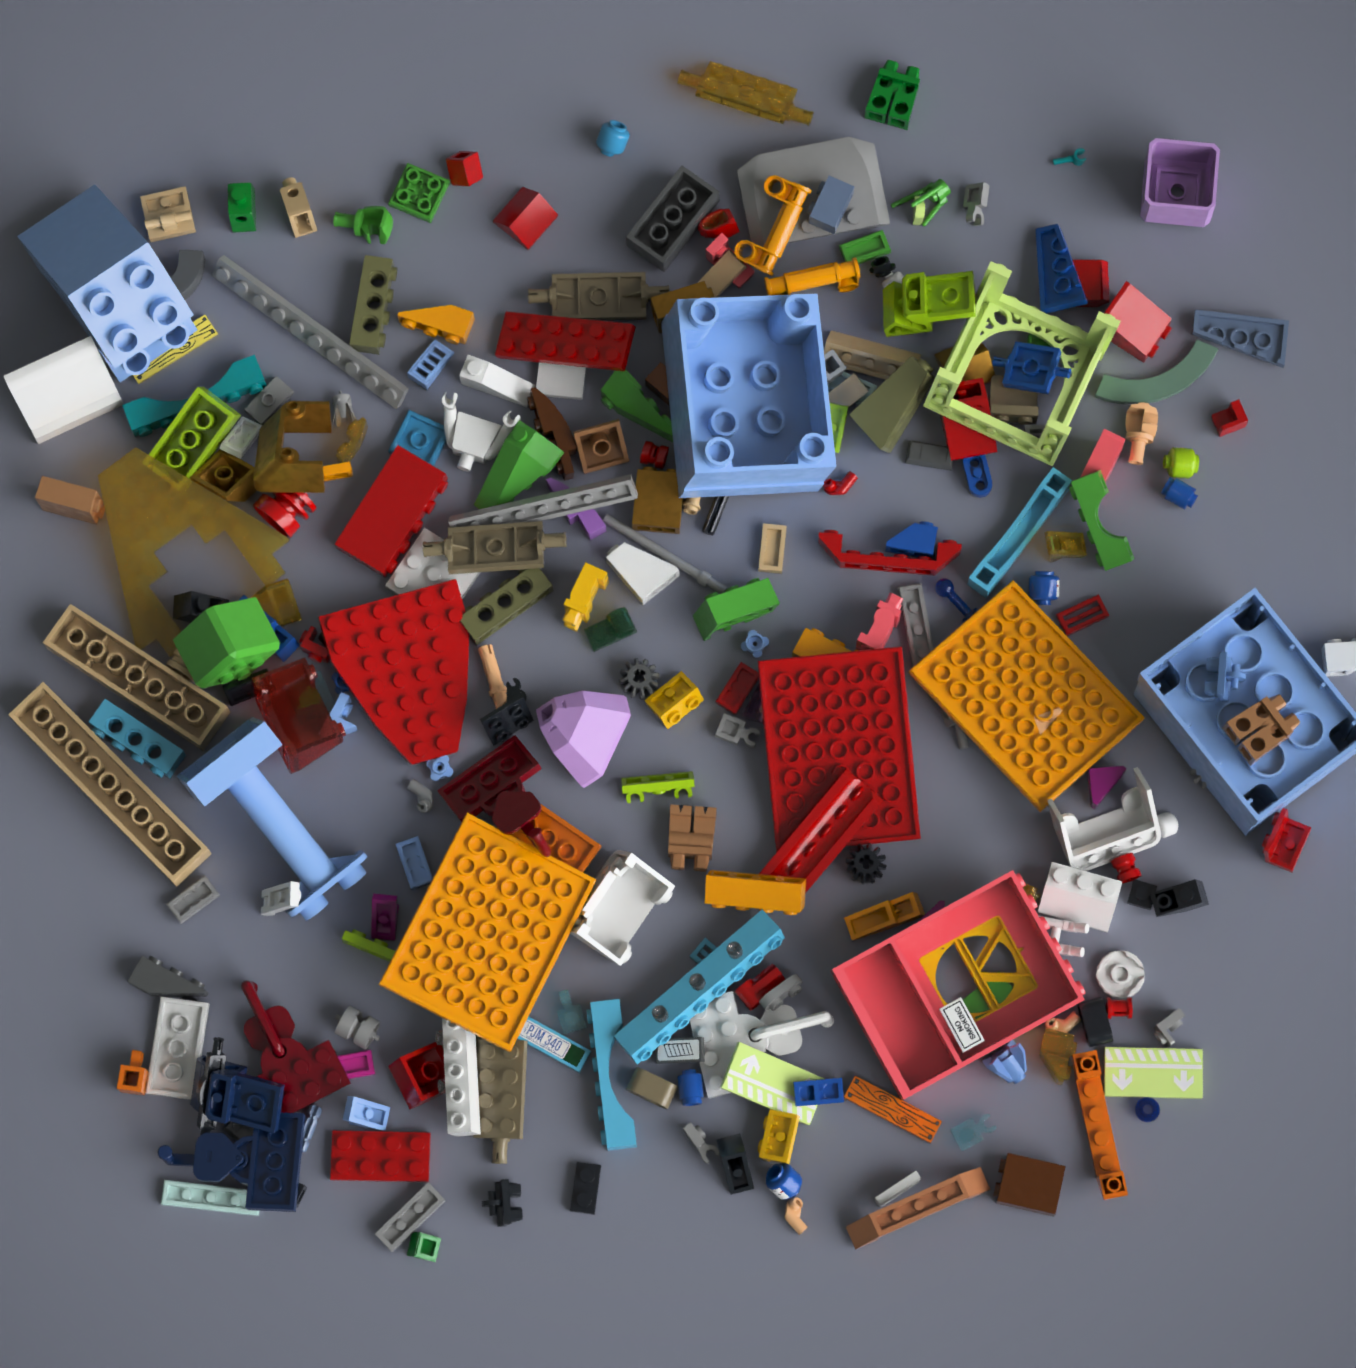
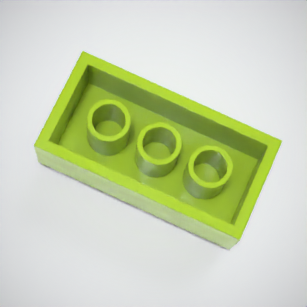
M197 387L143 464L180 492L187 491L193 483L190 477L212 457L241 414L205 387Z

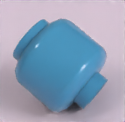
M610 120L602 124L596 139V144L601 149L602 154L612 157L624 152L630 136L626 125L616 120Z

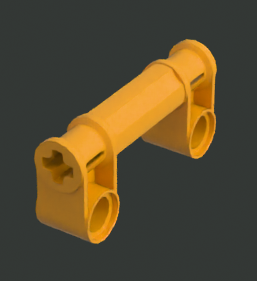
M776 175L770 176L765 180L764 190L774 199L783 202V205L764 246H759L748 240H741L734 249L735 256L739 260L770 276H773V268L778 258L782 257L788 240L803 211L802 205L806 196L812 191L807 187ZM776 182H780V191L773 193L772 186ZM751 246V255L744 258L742 254L744 248Z
M854 257L852 261L843 263L833 262L783 273V276L771 279L764 277L767 296L790 295L793 292L837 283L839 292H850L859 287V278L861 276L857 258Z

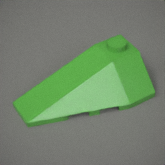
M626 369L625 371H614L601 389V401L609 410L613 408L621 416L673 442L671 420L665 414L659 415L660 410L652 398H645L643 396L642 386Z
M519 420L505 439L474 506L478 509L513 502L515 496L524 489L528 490L533 486L532 483L540 476H546L551 472L564 452L540 433Z

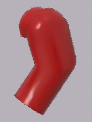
M849 471L841 481L827 479L824 481V491L829 495H844L857 481L858 477Z

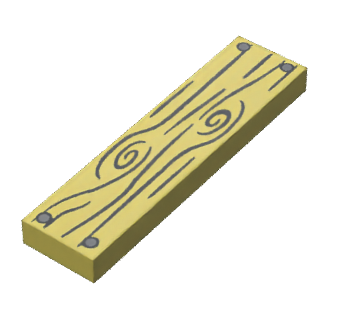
M203 315L193 322L197 331L189 336L185 345L180 348L169 349L151 361L144 373L133 375L137 383H142L218 335L207 316Z

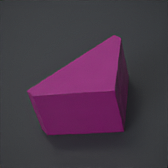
M1124 766L1091 768L1088 770L1090 805L1094 810L1125 774L1127 768Z

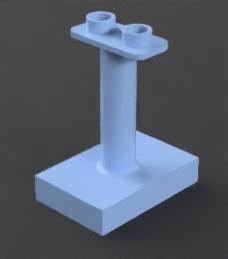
M250 717L176 777L191 796L203 806H206L226 789L230 791L300 879L299 890L301 891V900L299 907L285 911L290 917L300 913L307 921L328 905L329 902L322 895L337 882L343 890H346L367 873L361 865L367 858V855L362 850L357 851L353 855L329 858L257 768L256 765L283 744L264 721Z

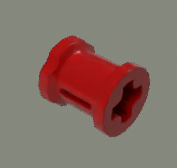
M1107 997L1106 1012L1108 1019L1124 1016L1132 1019V997H1127L1126 1000H1112L1111 997Z

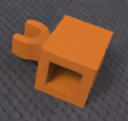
M132 1050L130 1066H120L117 1089L121 1093L145 1096L148 1070L141 1067L144 1058L142 1051Z

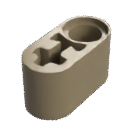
M636 1067L626 1090L659 1107L668 1109L678 1086Z

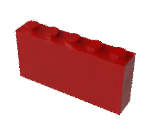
M397 445L335 542L336 548L384 578L388 573L392 574L398 565L396 560L401 553L404 554L411 544L409 540L413 533L417 534L420 531L425 514L432 512L436 505L434 500L438 494H443L448 486L446 473Z

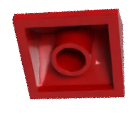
M522 187L495 217L493 223L529 250L555 221L558 214L539 192Z

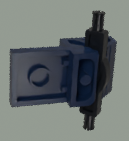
M216 1037L213 1038L212 1052H207V1055L197 1058L190 1103L198 1112L197 1127L201 1130L200 1135L215 1130L217 1122L226 1124L228 1121L271 1133L277 1132L285 1085L248 1075L246 1066L226 1061V1055L222 1052L224 1039L220 1037L218 1039Z

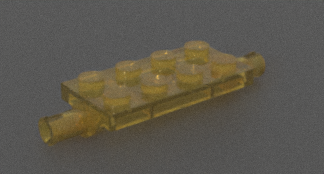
M710 61L705 73L701 76L682 69L678 77L677 84L697 89L695 95L697 97L784 124L785 120H793L810 126L813 118V111L794 106L793 102L798 89Z

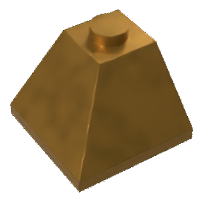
M221 449L190 477L193 482L226 501L246 502L257 491L253 481L255 467Z

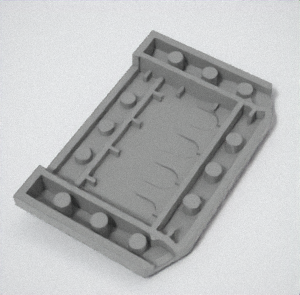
M845 137L757 154L737 170L750 241L759 246H764L783 205V202L774 199L764 190L765 180L773 175L798 183L812 190L806 196L802 205L803 211L788 243L834 235L809 224L810 215L807 214L811 202H816L819 194L816 193L821 181L826 182L829 175L855 186L854 194L835 234L890 225L874 143ZM776 182L772 186L773 193H777L781 189L780 182Z

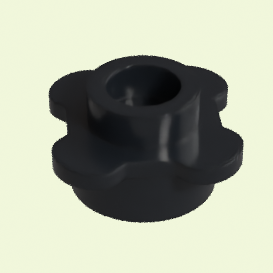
M881 256L872 261V267L869 271L874 273L877 278L885 277L896 268L895 263H890L887 256Z

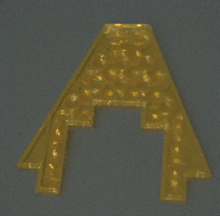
M137 447L98 475L135 646L142 650L157 639L169 657L174 656L173 652L176 646L173 639L181 632V629L152 591L150 585L168 572L155 552L191 525L206 544L223 531H226L266 587L286 574L273 553L290 542L288 537Z

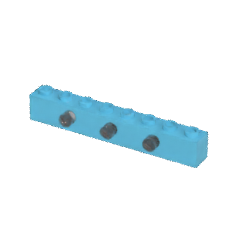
M763 910L759 911L615 1034L614 1037L619 1045L636 1064L647 1060L657 1047L667 1043L671 1035L678 1029L687 1026L690 1019L697 1013L703 1012L713 999L722 996L733 982L742 979L747 970L752 966L758 965L768 952L778 948L782 940L785 939L781 929Z

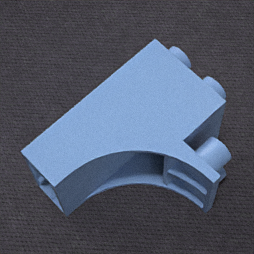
M95 184L17 236L39 271L64 301L88 337H92L99 353L119 382H122L131 375L144 373L151 361L171 348L182 347L188 341L189 336L197 331V328L190 319L193 316L192 311L149 243Z

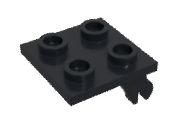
M513 678L515 686H511L509 682L506 683L507 703L480 719L493 746L505 741L510 735L526 728L529 723L534 721L525 702L527 696L523 690H520L521 683L517 678Z

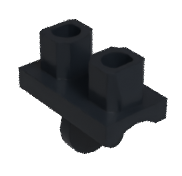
M502 1179L499 1182H495V1191H488V1200L482 1201V1207H489V1215L497 1216V1227H505L523 1219L521 1207H510V1198L521 1197V1185L509 1183V1179Z

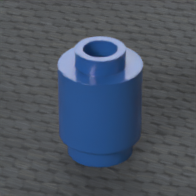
M1170 477L1161 491L1166 500L1184 510L1187 506L1191 508L1198 495L1194 494L1196 491L1194 487L1178 478L1174 480Z
M696 1069L683 1070L682 1075L677 1076L679 1100H682V1106L702 1104L701 1098H704L702 1074L696 1073Z

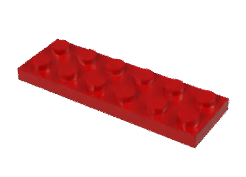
M506 311L495 356L500 359L625 371L636 327L630 323Z

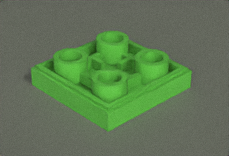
M407 163L388 205L431 223L448 189L450 180Z

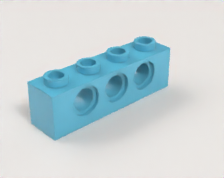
M104 699L89 720V724L93 727L92 731L102 739L105 736L112 740V746L121 752L126 749L132 753L130 757L141 765L144 762L151 766L150 771L160 778L163 775L171 778L186 757L185 752L107 699ZM122 723V729L119 732H111L113 724ZM134 736H141L142 741L136 746L130 744ZM161 749L162 752L158 758H150L152 750Z

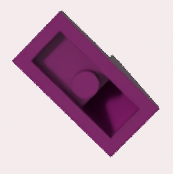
M373 893L371 938L395 941L399 914V904H397L396 895Z

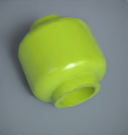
M1172 447L1168 455L1163 457V468L1167 469L1170 477L1189 479L1194 473L1198 472L1199 455L1195 454L1191 448Z

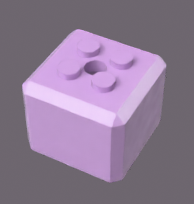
M1159 138L1151 141L1144 161L1140 208L1141 218L1145 222L1205 227L1209 224L1216 206L1220 149L1213 143ZM1173 187H1180L1184 194L1180 197H1175L1171 194V189Z

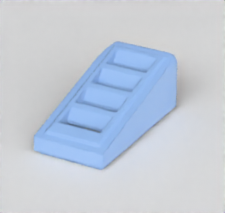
M434 340L407 372L408 378L428 390L454 352L437 340ZM435 348H437L446 355L444 357H441L440 355L434 352ZM431 355L440 362L436 364L428 358ZM426 362L434 369L431 371L423 365ZM419 370H422L423 372L428 374V376L424 377L423 375L418 373Z

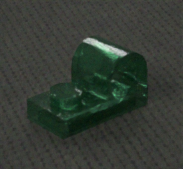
M622 607L609 613L605 620L585 628L584 632L593 651L596 652L637 633V629L627 608Z

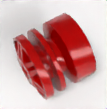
M272 492L275 496L274 498L262 494L253 504V508L268 524L287 538H291L300 528L298 521L295 519L296 515L307 520L309 516L305 510L313 513L317 509L307 493Z

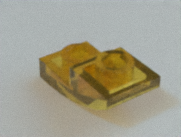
M364 417L360 420H354L348 426L346 435L350 442L343 443L337 449L335 456L338 463L350 462L360 449L368 429V424Z

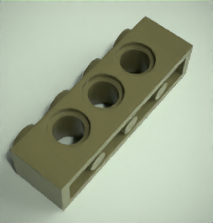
M369 255L364 257L349 345L358 352L379 355L380 347L384 348L386 334L383 333L384 325L389 324L390 312L387 311L388 303L393 301L394 290L391 289L392 281H396L398 270L397 267H394L393 259ZM381 279L384 281L383 285L379 287L372 285L375 280ZM376 301L380 303V306L376 309L368 307L371 302ZM368 324L376 325V328L372 331L364 329Z
M540 568L521 569L518 572L519 575L514 579L508 578L503 581L497 591L494 593L488 592L479 600L480 603L476 606L465 608L466 613L463 614L461 623L476 646L554 591L553 585ZM522 584H527L531 588L527 593H520L518 587ZM502 598L511 600L510 605L507 607H501L498 603ZM482 612L492 614L491 618L487 621L480 620L479 616Z

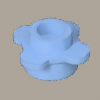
M751 630L748 632L746 641L741 643V649L752 653L753 657L759 658L762 656L764 647L769 645V639L763 637L757 631Z
M447 755L427 761L426 765L430 768V778L433 781L453 775V769L449 766V757Z

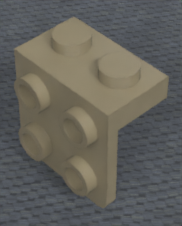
M1004 375L992 376L990 387L991 416L1005 423L1036 424L1039 408L1037 407L1038 393L1006 388L1002 384Z

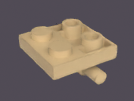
M186 186L140 196L145 217L144 222L150 242L196 233Z

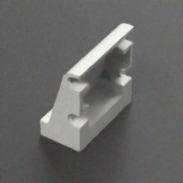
M91 336L4 375V379L38 444L124 405Z

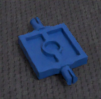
M1015 341L1013 350L1008 358L994 356V360H992L993 366L1005 368L1002 384L1006 388L1049 394L1052 382L1056 376L1069 379L1071 375L1070 368L1058 367L1062 353L1060 348Z

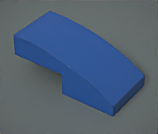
M842 1078L793 1082L795 1107L844 1102Z

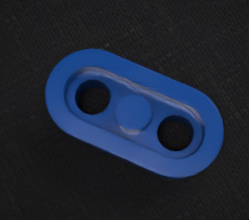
M979 455L963 458V469L970 493L978 498L987 496L992 489V479L986 456ZM977 461L979 465L972 467L970 462ZM982 483L984 488L977 489L976 484Z

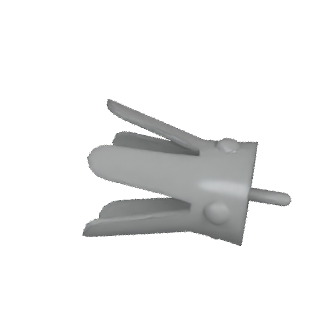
M340 390L339 394L332 397V404L334 405L332 423L335 420L336 426L339 427L341 425V418L347 417L348 423L353 425V418L355 420L356 418L351 408V397L349 394H342Z

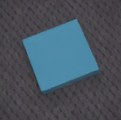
M408 410L388 452L392 454L397 445L434 466L446 443L444 425Z

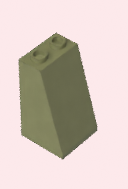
M911 356L849 414L880 450L890 453L894 449L934 382L935 377L931 374L934 369L921 357L916 359Z

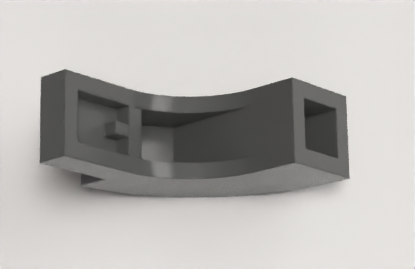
M179 249L178 266L171 280L184 300L194 293L202 280L205 268L203 251Z

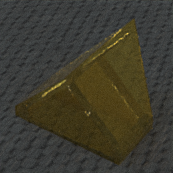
M288 578L265 585L251 597H256L263 611L270 615L280 626L302 620Z

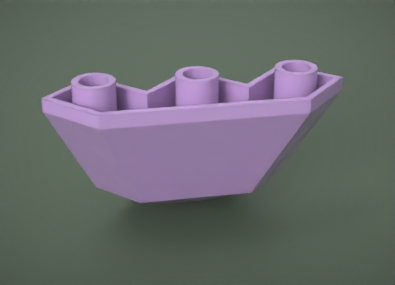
M579 691L554 697L536 709L540 729L552 752L583 788L603 776L631 716L627 697L624 695L591 691Z

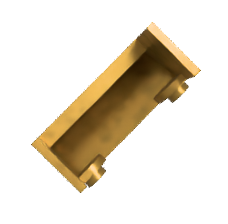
M289 401L260 428L253 475L254 487L260 492L325 493L323 462L299 461L298 451L289 447L283 448L284 433H332L330 402Z

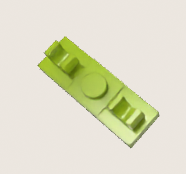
M693 771L621 778L622 794H626L627 803H631L632 794H638L640 802H643L644 792H652V794L658 795L674 789L676 799H679V791L681 789L687 790L688 798L692 797L691 787H695Z

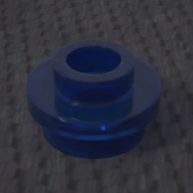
M1146 1097L1137 1102L1135 1113L1141 1121L1152 1122L1158 1117L1160 1107L1156 1100ZM1149 1105L1152 1108V1113L1146 1114L1143 1111V1107Z

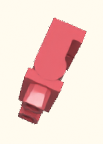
M890 592L885 602L879 601L872 627L868 634L860 633L855 650L861 651L885 647L892 634L893 627L897 628L899 624L903 598Z

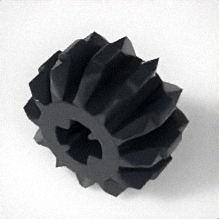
M871 843L867 844L866 850L863 849L861 844H858V852L853 849L849 851L853 858H846V863L851 865L846 871L847 873L855 872L852 876L853 881L857 880L860 876L862 877L861 884H865L866 878H869L870 883L873 884L875 883L874 875L880 879L883 877L880 870H886L887 865L880 862L884 861L886 856H877L880 852L879 847L871 851ZM864 859H868L869 864L873 866L869 865L868 869H865L862 863Z

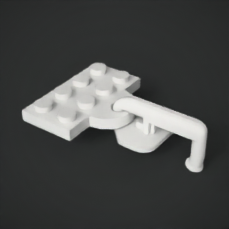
M733 991L716 997L703 1012L697 1013L690 1019L693 1037H704L705 1062H700V1067L708 1098L730 1093L721 1089L720 1085L737 1042H741L764 1053L767 1049L777 1056L794 1053L802 1046L800 1029L819 1024L829 1028L834 1023L833 1016L827 1011H822L797 1018L796 1012L791 1006L781 1005L774 1011L771 1009L766 1010L759 1020L757 1017L749 1014H739Z

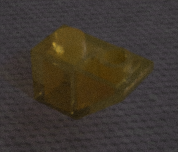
M1046 1028L1039 1056L1056 1084L1062 1086L1064 1080L1069 1081L1072 1066L1068 1065L1069 1057L1075 1054L1077 1042H1073L1075 1036L1073 1034Z

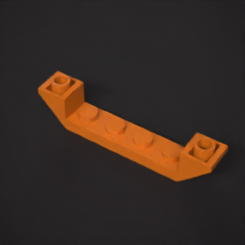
M1097 1050L1073 1054L1075 1083L1095 1175L1103 1200L1128 1196L1124 1173L1120 1170L1100 1076L1102 1072Z

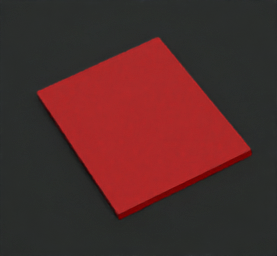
M902 646L757 661L776 853L846 769L883 799V802L846 846L921 839Z

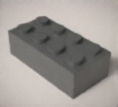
M682 165L626 236L627 247L665 272L697 231L700 221L710 214L720 201V191Z

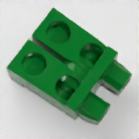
M887 60L884 67L879 69L865 109V118L885 124L891 100H893L887 125L908 130L920 85L919 68L908 66L906 73L901 74L897 72L899 63Z

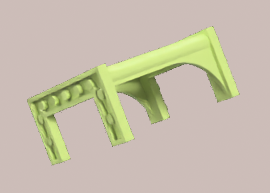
M991 261L975 295L976 317L967 318L944 368H939L923 407L1053 466L1072 427H1069L1070 422L1099 360H1102L1121 321L1115 319L1111 314H1104L1099 311L1089 333L1076 325H1070L1061 321L1057 316L1048 315L1035 306H1029L1013 296L1003 294L1012 271L1002 264H996ZM995 312L1006 317L1007 323L1005 325H1001L996 321L994 317ZM990 323L993 328L988 329L986 326ZM1013 330L1033 334L1044 340L1051 347L1060 348L1062 352L1060 356L1062 367L1071 369L1072 376L1069 379L1064 377L1061 393L1040 438L953 399L976 349L985 339L996 333ZM1070 346L1078 350V352L1074 355H1066L1063 352V348ZM1068 362H1074L1073 368L1068 365Z

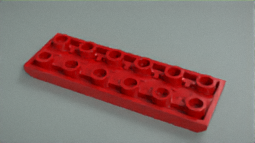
M846 769L759 874L806 879V894L879 807L883 799Z

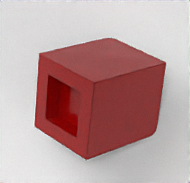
M459 151L446 159L450 181L453 186H471L483 179L478 152Z
M1239 399L1231 402L1227 409L1214 413L1211 416L1219 437L1245 428L1248 423V418Z

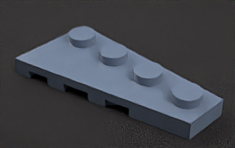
M1195 309L1192 335L1284 368L1289 320Z

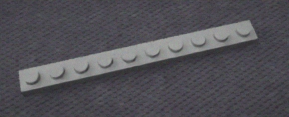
M223 255L218 259L212 273L214 278L395 409L402 405L408 392V387L228 257Z

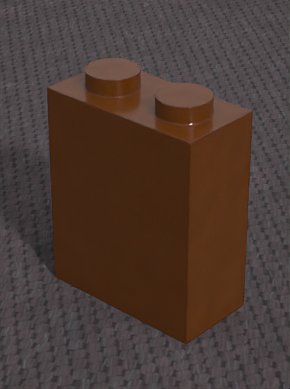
M1007 1153L1006 1159L1001 1158L998 1172L1002 1173L1000 1183H995L993 1197H997L996 1204L1054 1217L1066 1166Z

